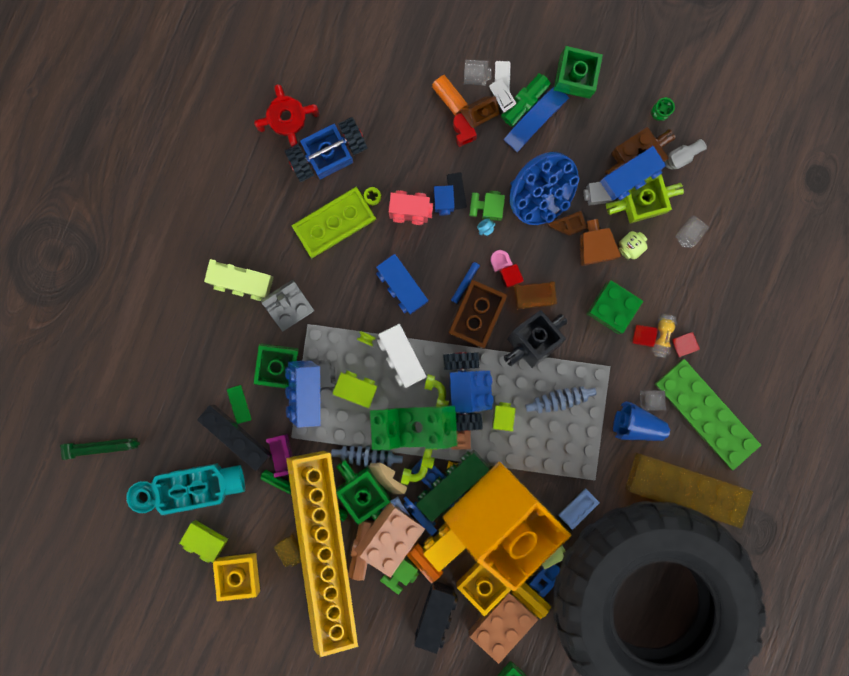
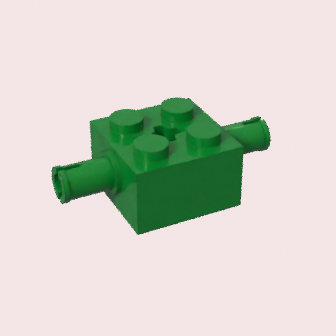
M342 461V464L339 463L336 469L341 473L345 482L336 488V495L358 525L370 516L375 521L382 512L381 509L390 503L389 495L376 480L369 467L364 468L359 473H354L347 461ZM360 493H366V498L363 496L359 497Z

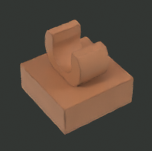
M457 431L458 446L451 447V450L471 449L470 431Z

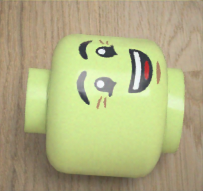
M631 231L619 241L620 248L618 250L628 260L630 258L633 260L637 259L647 250V238L641 232Z

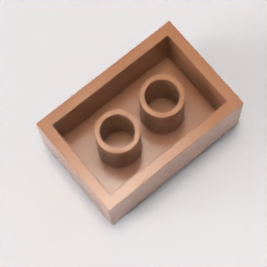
M390 502L362 538L355 551L361 559L391 578L425 528L417 520Z
M510 591L491 611L479 618L470 628L469 636L499 664L538 621V618Z

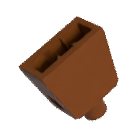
M598 219L587 221L589 232L580 235L581 265L585 266L620 258L621 255L611 229H600Z

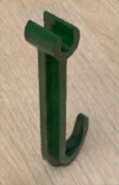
M127 438L76 445L74 443L61 444V459L67 460L74 459L76 456L137 449L140 441L137 438Z

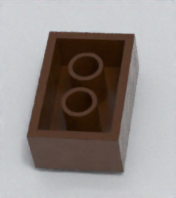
M471 280L448 334L484 349L508 295Z

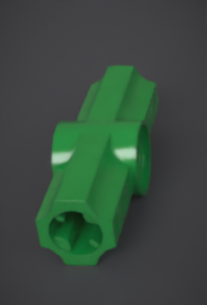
M538 73L526 88L521 89L514 98L516 105L501 115V118L507 125L514 127L523 115L533 108L540 96L551 85L548 78Z

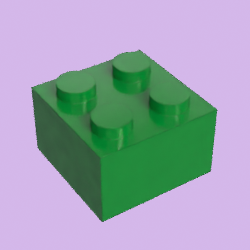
M565 46L560 54L553 90L590 99L596 92L603 54Z
M610 280L605 283L586 314L613 332L623 334L643 303V300Z
M260 343L253 384L279 388L289 387L288 379L285 377V368L288 367V362L297 361L299 348Z

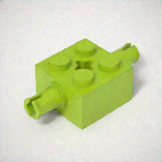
M662 174L655 179L649 177L645 180L646 184L638 190L635 187L628 191L630 195L624 199L606 203V209H609L607 211L609 215L625 210L629 223L666 214L672 210L669 198L683 195L684 189H680L683 186L681 183L665 187Z

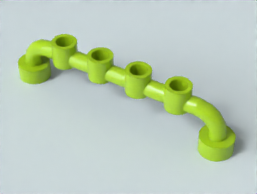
M428 374L424 389L432 391L433 387L436 388L439 392L436 406H448L449 401L445 400V386L435 380L434 375ZM425 448L420 471L417 474H411L412 470L404 468L401 484L408 485L409 481L418 482L426 476L428 468H433L435 460L434 457H431L433 449Z

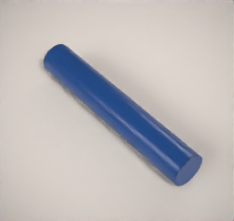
M473 262L451 301L458 304L480 267L479 264Z

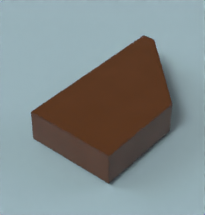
M581 211L548 223V227L568 236L588 229Z

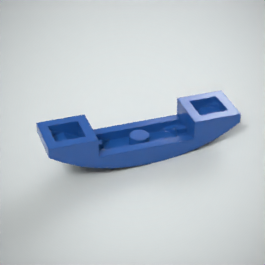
M553 87L504 138V141L518 153L544 123L569 99L565 93L554 91Z

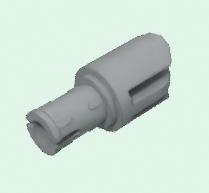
M699 139L689 146L682 145L671 151L667 155L669 159L664 162L666 168L679 169L692 162L696 154L706 150V143Z

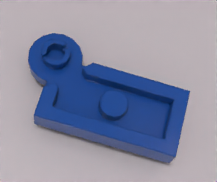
M405 496L403 499L406 502L403 505L432 536L437 531L434 527L436 523L434 521L431 522L421 513L422 511L416 506L417 502L412 503Z

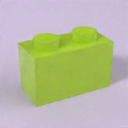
M346 370V373L341 372L332 394L370 408L378 388L377 385H374L375 381L366 377L364 380L356 378V373Z
M195 520L189 525L179 544L183 545V549L187 552H195L200 555V559L213 563L219 557L228 538Z

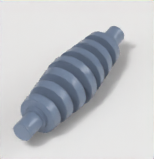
M581 386L579 391L576 387L571 388V393L568 388L563 389V393L561 389L556 390V397L552 391L549 393V399L546 394L542 395V401L537 397L533 403L525 405L526 412L537 411L539 414L543 413V408L546 413L550 412V407L553 412H556L559 405L560 410L563 411L566 410V404L568 408L573 407V401L575 405H579L580 399L583 403L587 402L588 397L597 395L595 387L585 389L584 386Z
M343 446L341 450L332 449L331 457H339L341 462L349 458V463L353 464L354 459H357L356 465L360 466L361 460H364V467H368L369 460L372 463L380 461V463L384 464V462H388L387 467H390L393 463L402 464L403 456L394 455L393 451L390 450L388 454H385V450H381V454L377 453L378 450H373V453H370V446H366L365 452H362V446H358V451H355V446H351L350 451H347V446Z

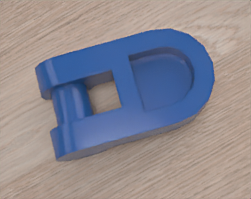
M557 564L547 569L542 567L527 584L532 589L534 588L538 591V594L543 598L553 588L560 568ZM542 578L547 582L543 586L539 583Z

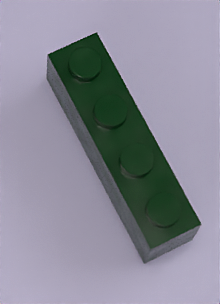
M475 450L471 452L466 451L460 457L461 461L457 465L452 464L445 471L447 474L442 479L440 476L431 483L432 488L428 491L423 490L417 496L416 506L431 522L490 470V466Z

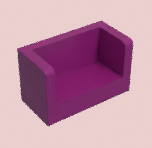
M288 434L266 439V443L270 445L276 471L274 478L288 475L286 458L293 457Z

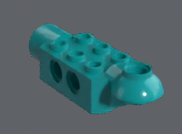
M218 463L162 473L154 477L152 484L146 481L133 484L127 492L126 501L128 506L137 513H147L156 507V510L161 515L217 505L225 500L226 495L245 492L244 474L241 465L221 468ZM141 492H145L147 494V501H142L140 499Z

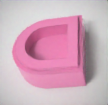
M504 250L495 251L490 258L494 272L513 265L508 253Z

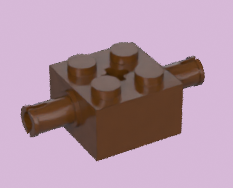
M646 127L611 152L617 164L605 171L606 176L654 146L662 160L666 162L669 158L662 147L674 141L675 135L673 134L666 138L672 133L668 129L655 138L649 128Z

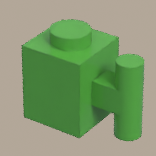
M489 191V193L485 194L484 201H479V193H472L469 216L477 217V211L483 210L482 219L489 218L490 220L501 221L505 195H501V192Z
M405 557L393 573L391 579L384 574L380 581L399 595L403 588L398 585V582L400 581L405 586L409 582L413 583L419 575L417 573L418 568Z

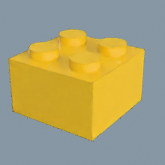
M444 523L438 529L439 533L436 536L428 537L424 541L425 545L423 546V555L438 572L466 549L447 523Z
M256 553L218 557L213 561L217 601L257 597L260 593Z
M476 562L456 582L457 589L484 616L511 591L507 585L479 562Z

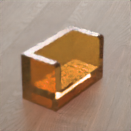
M554 281L514 286L517 309L557 304Z

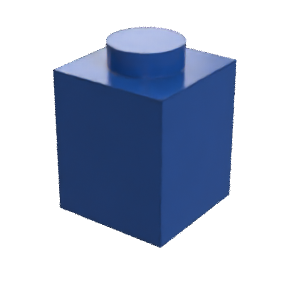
M453 185L434 186L435 213L439 212V215H450V212H454Z

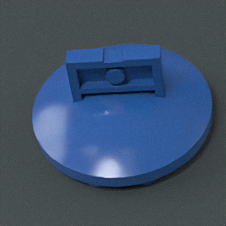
M559 152L544 153L529 161L518 173L515 180L510 183L512 186L510 205L515 216L526 224L540 225L552 222L563 211H566L570 207L579 183V175L575 163L568 156Z

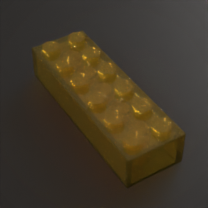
M636 453L625 487L626 490L662 503H676L696 510L711 519L741 529L753 494L751 490L640 453Z

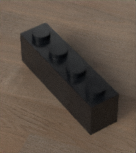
M215 404L209 405L197 419L198 422L255 471L260 469L272 455Z

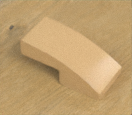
M370 463L369 468L372 474L386 490L392 494H405L407 487L393 479L396 471L382 463Z

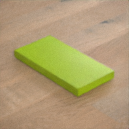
M356 186L293 224L292 228L312 259L374 222L376 218Z

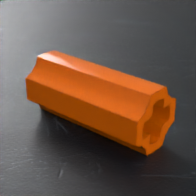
M445 75L440 76L432 84V88L455 116L461 113L460 109L468 105Z
M419 543L413 545L407 557L430 583L435 582L444 571H437L423 555V547Z

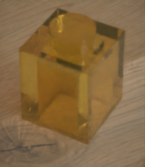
M293 534L273 547L285 567L290 564L294 567L301 562L299 543Z

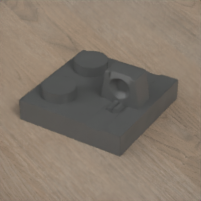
M294 280L289 281L261 299V303L282 332L314 312L313 307Z

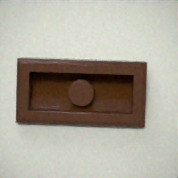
M496 96L483 97L460 109L472 128L500 114Z

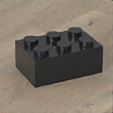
M437 581L431 583L414 635L415 647L436 654L439 648H443L446 638L444 637L445 629H449L452 620L450 618L451 610L455 611L458 602L454 587Z

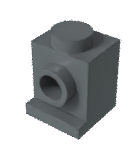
M318 360L319 364L317 365L320 366V388L335 387L336 383L332 382V379L336 378L335 367H331L330 360Z

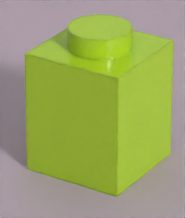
M500 402L499 405H494L493 429L513 431L516 408L511 407V403Z

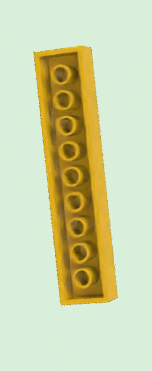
M326 451L286 458L314 651L320 657L358 647L331 453Z

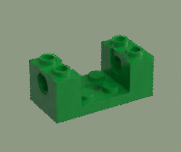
M455 406L370 410L372 450H391L401 447L446 449L458 446ZM417 422L422 424L421 432H418L415 428Z

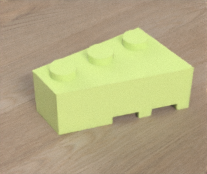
M210 259L204 282L213 285L214 290L225 292V289L233 290L232 294L243 297L245 293L251 295V299L261 301L262 298L269 295L273 277L268 274L219 263L216 260Z

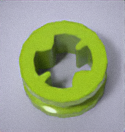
M369 187L364 192L366 203L374 206L380 202L381 194L377 188ZM370 192L378 194V197H375V201L367 199V196H370Z
M360 331L361 336L357 340L373 346L372 341L376 337Z

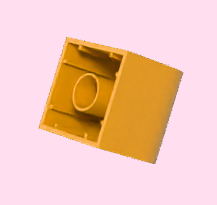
M500 461L443 516L447 525L477 562L514 592L571 536Z

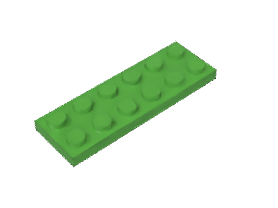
M682 359L655 383V386L730 470L736 469L761 446L685 359Z

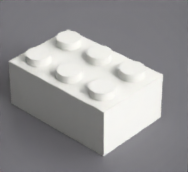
M400 324L378 334L380 339L377 342L382 351H387L389 357L386 360L391 368L395 367L398 373L395 377L400 386L404 385L407 388L426 378Z

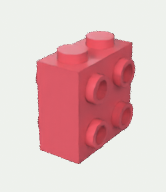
M405 191L391 193L389 217L393 219V222L404 223L407 220L412 221V224L423 225V222H428V218H432L433 203H430V197H426V194L415 193V195H407Z

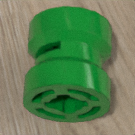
M667 97L659 99L651 110L653 118L657 121L666 120L674 112L675 104L673 100Z

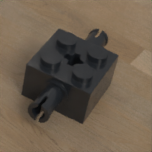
M542 310L534 314L514 329L507 340L515 349L504 356L505 362L510 360L507 364L513 366L523 357L531 368L535 367L557 350L566 340L559 329L567 324V319L564 318L561 321L564 315L559 314L550 321Z

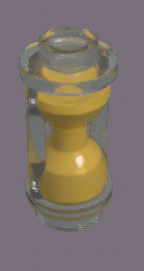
M661 314V317L658 318L659 336L658 340L655 341L654 347L651 348V351L655 352L654 356L666 358V355L671 354L669 352L671 349L669 340L671 333L675 330V325H677V317Z

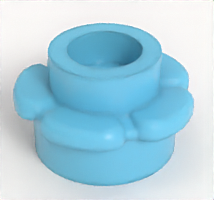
M489 218L481 221L477 225L479 234H484L485 236L491 234L494 231L495 223Z

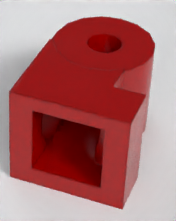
M457 114L454 117L453 128L455 132L459 133L456 136L458 146L461 147L475 141L477 134L463 114Z

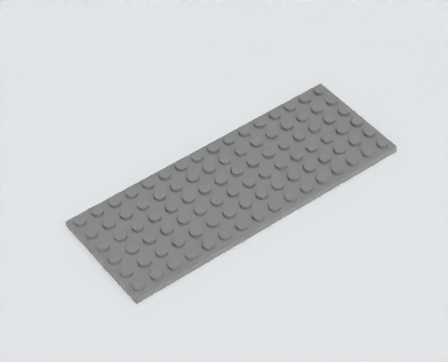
M307 325L302 361H313L315 364H319L318 360H330L331 367H335L336 378L332 379L333 383H337L341 372L346 373V370L356 373V378L364 380L366 377L374 380V385H377L378 388L370 408L333 395L335 387L320 388L321 426L297 428L293 424L291 438L345 446H362V448L370 446V449H372L370 410L435 407L439 392L434 387L432 391L424 389L428 374L434 375L435 380L445 386V400L449 401L448 406H452L450 373L458 372L460 369L444 370L443 354L478 352L479 368L464 370L466 372L490 370L492 376L491 390L494 399L493 409L468 412L482 413L483 429L470 431L471 449L451 450V447L433 449L431 457L460 462V457L466 451L471 452L475 450L489 466H495L500 461L509 469L596 480L610 366L547 357L533 368L529 366L523 357L513 366H509L507 363L510 360L505 362L504 356L510 352L407 338L426 378L405 388L404 385H399L395 377L398 374L395 367L391 368L386 360L389 355L386 350H381L377 342L380 339L378 334L364 332L376 337L372 341L373 346L357 340L361 336L360 331ZM581 386H584L585 389L594 387L596 389L597 395L588 397L587 402L583 403L580 399V404L575 405L573 401V407L568 408L566 404V410L563 411L560 410L558 405V411L553 412L551 407L548 413L545 412L544 408L542 409L543 413L539 414L537 411L526 412L525 405L533 403L537 397L542 401L541 396L545 394L549 399V393L552 391L556 397V390L561 389L562 393L565 388H568L571 393V388L576 387L579 391ZM506 402L511 403V407L516 408L513 431L492 428L494 405ZM417 422L415 425L418 432L422 431V424L420 422ZM401 447L391 449L390 451L423 456L425 447Z

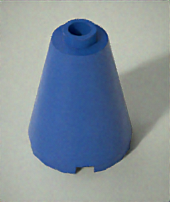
M625 401L621 404L623 407L621 412H616L613 432L617 433L615 437L618 439L663 441L670 434L668 423L632 402Z

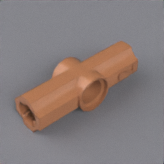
M366 519L358 526L348 577L353 580L360 581L365 579L368 563L358 556L355 548L373 525L374 521Z

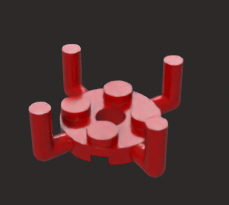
M277 84L274 87L277 98L271 102L267 109L266 117L255 120L254 125L259 132H264L265 126L269 125L278 135L288 136L290 146L292 147L298 144L295 133L304 127L305 114L312 113L314 117H318L320 113L315 104L303 107L298 100L285 96L282 86ZM288 111L291 113V117L289 120H282L281 114Z

